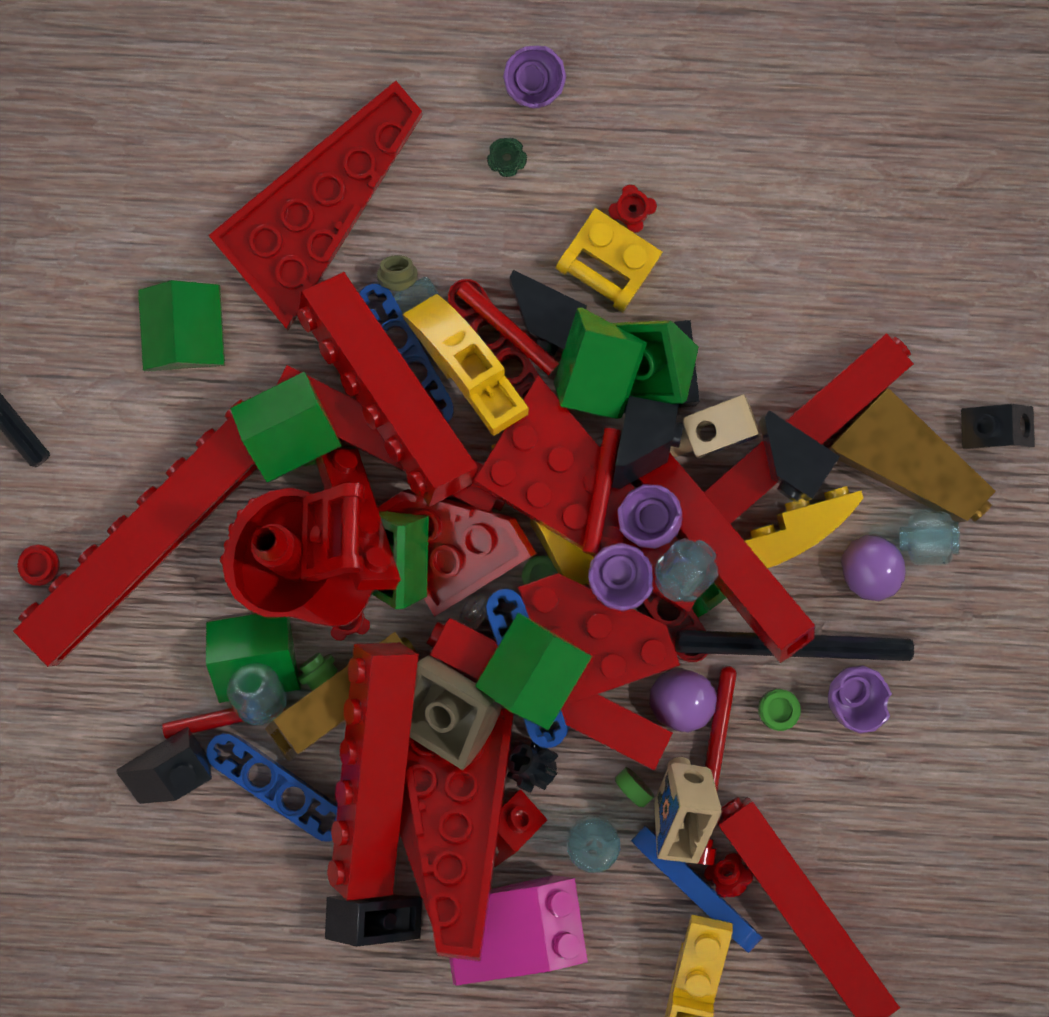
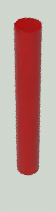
M466 281L458 289L456 294L542 371L548 376L555 371L560 363L469 282Z
M613 428L604 429L582 548L583 553L597 555L600 550L621 435L620 430Z
M284 696L166 722L162 724L165 739H168L186 727L192 733L280 714L286 711L287 707Z

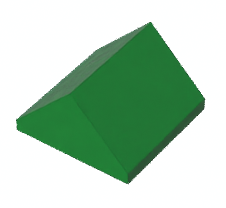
M170 280L138 290L143 371L225 366L221 288L219 284Z
M582 307L577 308L553 382L561 407L615 419L622 418L647 342Z
M671 320L612 323L647 342L629 396L670 404L687 401L699 346Z
M305 371L230 408L241 440L267 483L342 446Z
M379 511L401 580L396 589L374 590L372 595L394 609H404L427 597L429 516Z
M518 612L475 687L510 712L549 730L592 655Z
M252 614L206 622V666L219 703L301 689L289 617L266 618Z

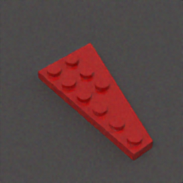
M394 81L208 235L288 331L297 318L301 292L318 284L423 116L422 110L397 81Z
M538 375L523 399L528 406V415L504 430L473 483L582 549L601 448L569 410L561 407L558 397ZM631 483L621 489L612 488L611 484L600 550L603 547L618 543L637 547L649 559L652 565V593L684 613L690 612L710 576L676 536L670 543L658 548L638 547L628 540L620 531L618 508L627 494L635 488Z
M501 709L498 720L487 741L464 770H461L417 741L409 738L406 780L436 952L441 957L481 961L515 716L513 712L507 709Z

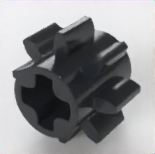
M520 741L519 745L511 751L508 757V768L510 771L507 777L516 781L517 787L528 793H531L534 785L545 790L546 786L554 780L558 773L555 762L558 754L548 748L538 746L533 741L531 746Z

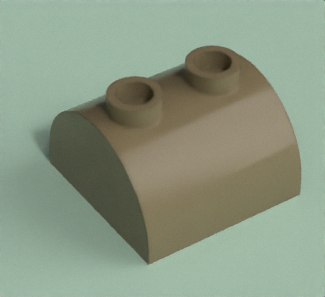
M426 656L417 664L410 738L461 770H464L487 741L498 720L502 705L475 687V682L434 657Z

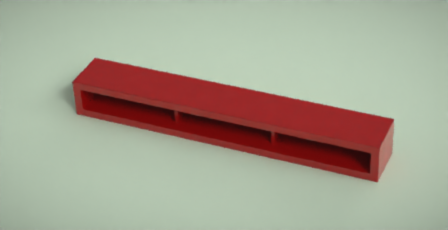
M241 399V400L237 401V402H236L233 406H231L230 408H232V407H234V406H236V405H238V404H240V403H242V402H244V401ZM230 408L224 415L227 421L217 431L213 428L206 431L195 443L198 449L187 460L184 457L178 459L167 470L166 475L169 478L158 489L152 486L146 490L136 501L139 507L129 517L126 515L119 517L108 528L107 533L110 536L99 547L93 544L87 548L77 560L80 565L70 575L64 573L59 576L48 588L51 594L40 605L37 602L31 604L18 617L21 624L13 632L47 667L58 666L258 469L241 440Z

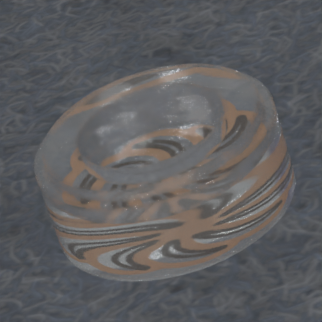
M481 588L471 594L460 612V623L476 630L487 617L485 607L491 593Z

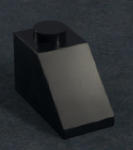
M513 270L510 275V286L527 335L549 355L554 357L556 352L563 354L577 308L582 307L587 310V305Z
M629 396L612 488L621 489L668 462L671 446L679 448L684 423L676 422L679 405Z
M768 410L762 416L759 423L771 479L779 483L777 490L790 500L797 503L800 498L805 501L811 500L840 456Z
M188 727L117 769L118 776L139 804L176 801L212 779L211 765L207 759V753Z
M342 895L327 897L325 939L356 947L420 939L422 897L393 895L346 900Z

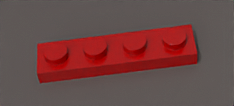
M335 449L315 459L325 490L345 483H357L364 486V500L360 501L359 556L363 557V571L351 573L356 590L396 589L401 578L359 450ZM341 523V543H342V523Z

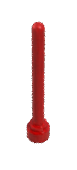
M725 666L720 672L716 709L713 715L705 767L709 768L712 772L717 791L737 676L736 670L732 666ZM709 838L698 864L714 865L716 848H713V839Z

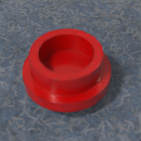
M32 545L21 553L17 567L21 578L25 582L35 586H42L56 578L60 569V561L56 552L50 547Z

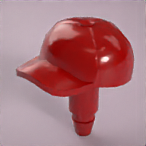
M290 487L269 491L257 498L249 499L248 505L244 509L238 510L235 522L229 525L228 536L230 538L224 542L225 551L220 557L225 582L234 599L252 613L266 618L292 617L330 627L347 626L358 619L366 608L374 590H356L351 573H344L315 582L301 579L303 497L311 495V493Z

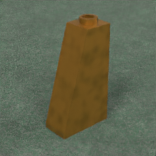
M889 388L881 392L827 447L840 456L839 461L957 523L966 522L970 518L975 522L992 506L988 499L996 491Z
M395 632L380 642H400L416 652L406 637L399 638ZM348 666L281 713L265 728L288 762L345 721L343 709L345 701L349 698L350 688Z

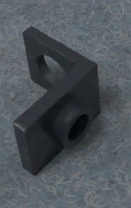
M1003 404L961 409L963 449L1003 446L1035 447L1034 409L1032 406ZM1021 416L1023 417L1025 423L1024 436L1022 435L1020 429Z

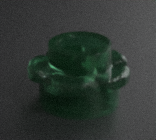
M515 138L495 140L490 145V154L487 156V163L490 169L494 172H499L502 177L515 176L519 169L522 170L527 163V154L522 150V143ZM505 154H509L511 156V159L509 161H505L503 159V156Z

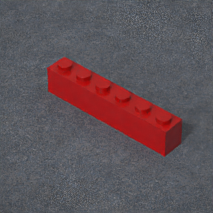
M345 272L301 292L299 310H297L300 324L306 332L313 333L319 342V350L324 360L328 364H334L340 373V380L344 390L349 396H355L362 406V413L369 427L379 431L385 440L384 445L389 457L395 463L399 462L407 473V481L414 494L417 496L422 495L430 507L470 486L478 466Z
M400 642L354 644L353 658L348 663V677L350 680L349 698L345 701L343 709L346 721L345 738L341 742L339 749L342 762L341 777L335 788L338 807L336 821L333 822L331 828V836L334 843L333 856L327 868L330 885L346 900L393 896L419 655Z

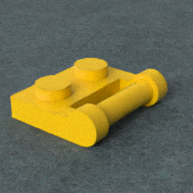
M595 208L558 261L555 269L564 275L569 273L614 302L612 307L623 313L663 252ZM581 252H585L628 280L629 282L625 288H620L579 261L577 258Z

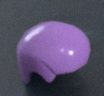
M526 46L517 50L508 59L503 79L507 94L519 105L528 108H541L550 105L562 93L566 81V73L563 61L552 49L546 46Z
M644 484L630 491L618 508L620 531L638 547L658 548L670 543L678 534L682 524L683 514L679 500L673 492H670L661 485Z
M865 535L850 543L842 555L841 563L845 582L850 590L863 600L881 601L889 598L899 591L905 580V562L901 552L893 543L882 536Z
M623 543L603 547L591 561L588 574L589 585L592 593L606 607L620 611L636 608L651 594L653 590L652 565L649 559L637 547Z
M864 665L843 669L831 682L828 691V705L837 721L844 727L859 734L874 732L886 723L890 717L887 704L892 693L879 672Z
M675 668L658 677L651 687L649 704L656 719L661 724L675 731L689 733L706 726L715 713L717 695L710 681L703 675L691 670Z

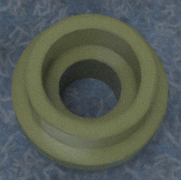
M402 255L389 256L383 259L377 271L378 283L396 292L408 289L418 279L417 268L413 265L412 260Z

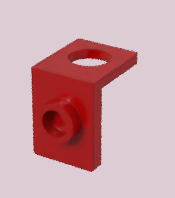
M522 790L517 791L502 806L497 840L498 853L495 854L494 868L514 855L547 821V818Z

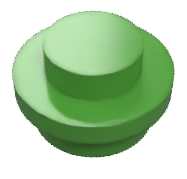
M317 653L306 660L300 666V669L303 671L298 678L302 685L307 684L311 690H314L333 677L338 671L333 664L335 661L334 657L331 654L322 657L320 653Z

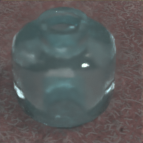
M915 512L908 520V527H900V551H908L910 561L914 565H947L952 561L953 555H960L959 522H953L952 517L947 512Z
M680 539L676 541L656 562L655 582L658 589L664 596L675 602H693L698 599L718 577L719 571L715 561L716 554L714 550L701 540L695 542L691 539Z
M263 664L246 665L237 670L228 682L227 695L229 702L236 714L246 723L252 725L267 724L279 716L286 706L287 695L278 674L269 666Z
M586 816L577 820L570 827L566 837V848L571 862L579 869L588 873H600L609 869L617 861L621 851L620 838L615 827L607 819L599 816ZM590 840H593L591 845L586 846ZM597 840L602 843V849L597 846ZM593 849L596 851L595 853L588 852Z

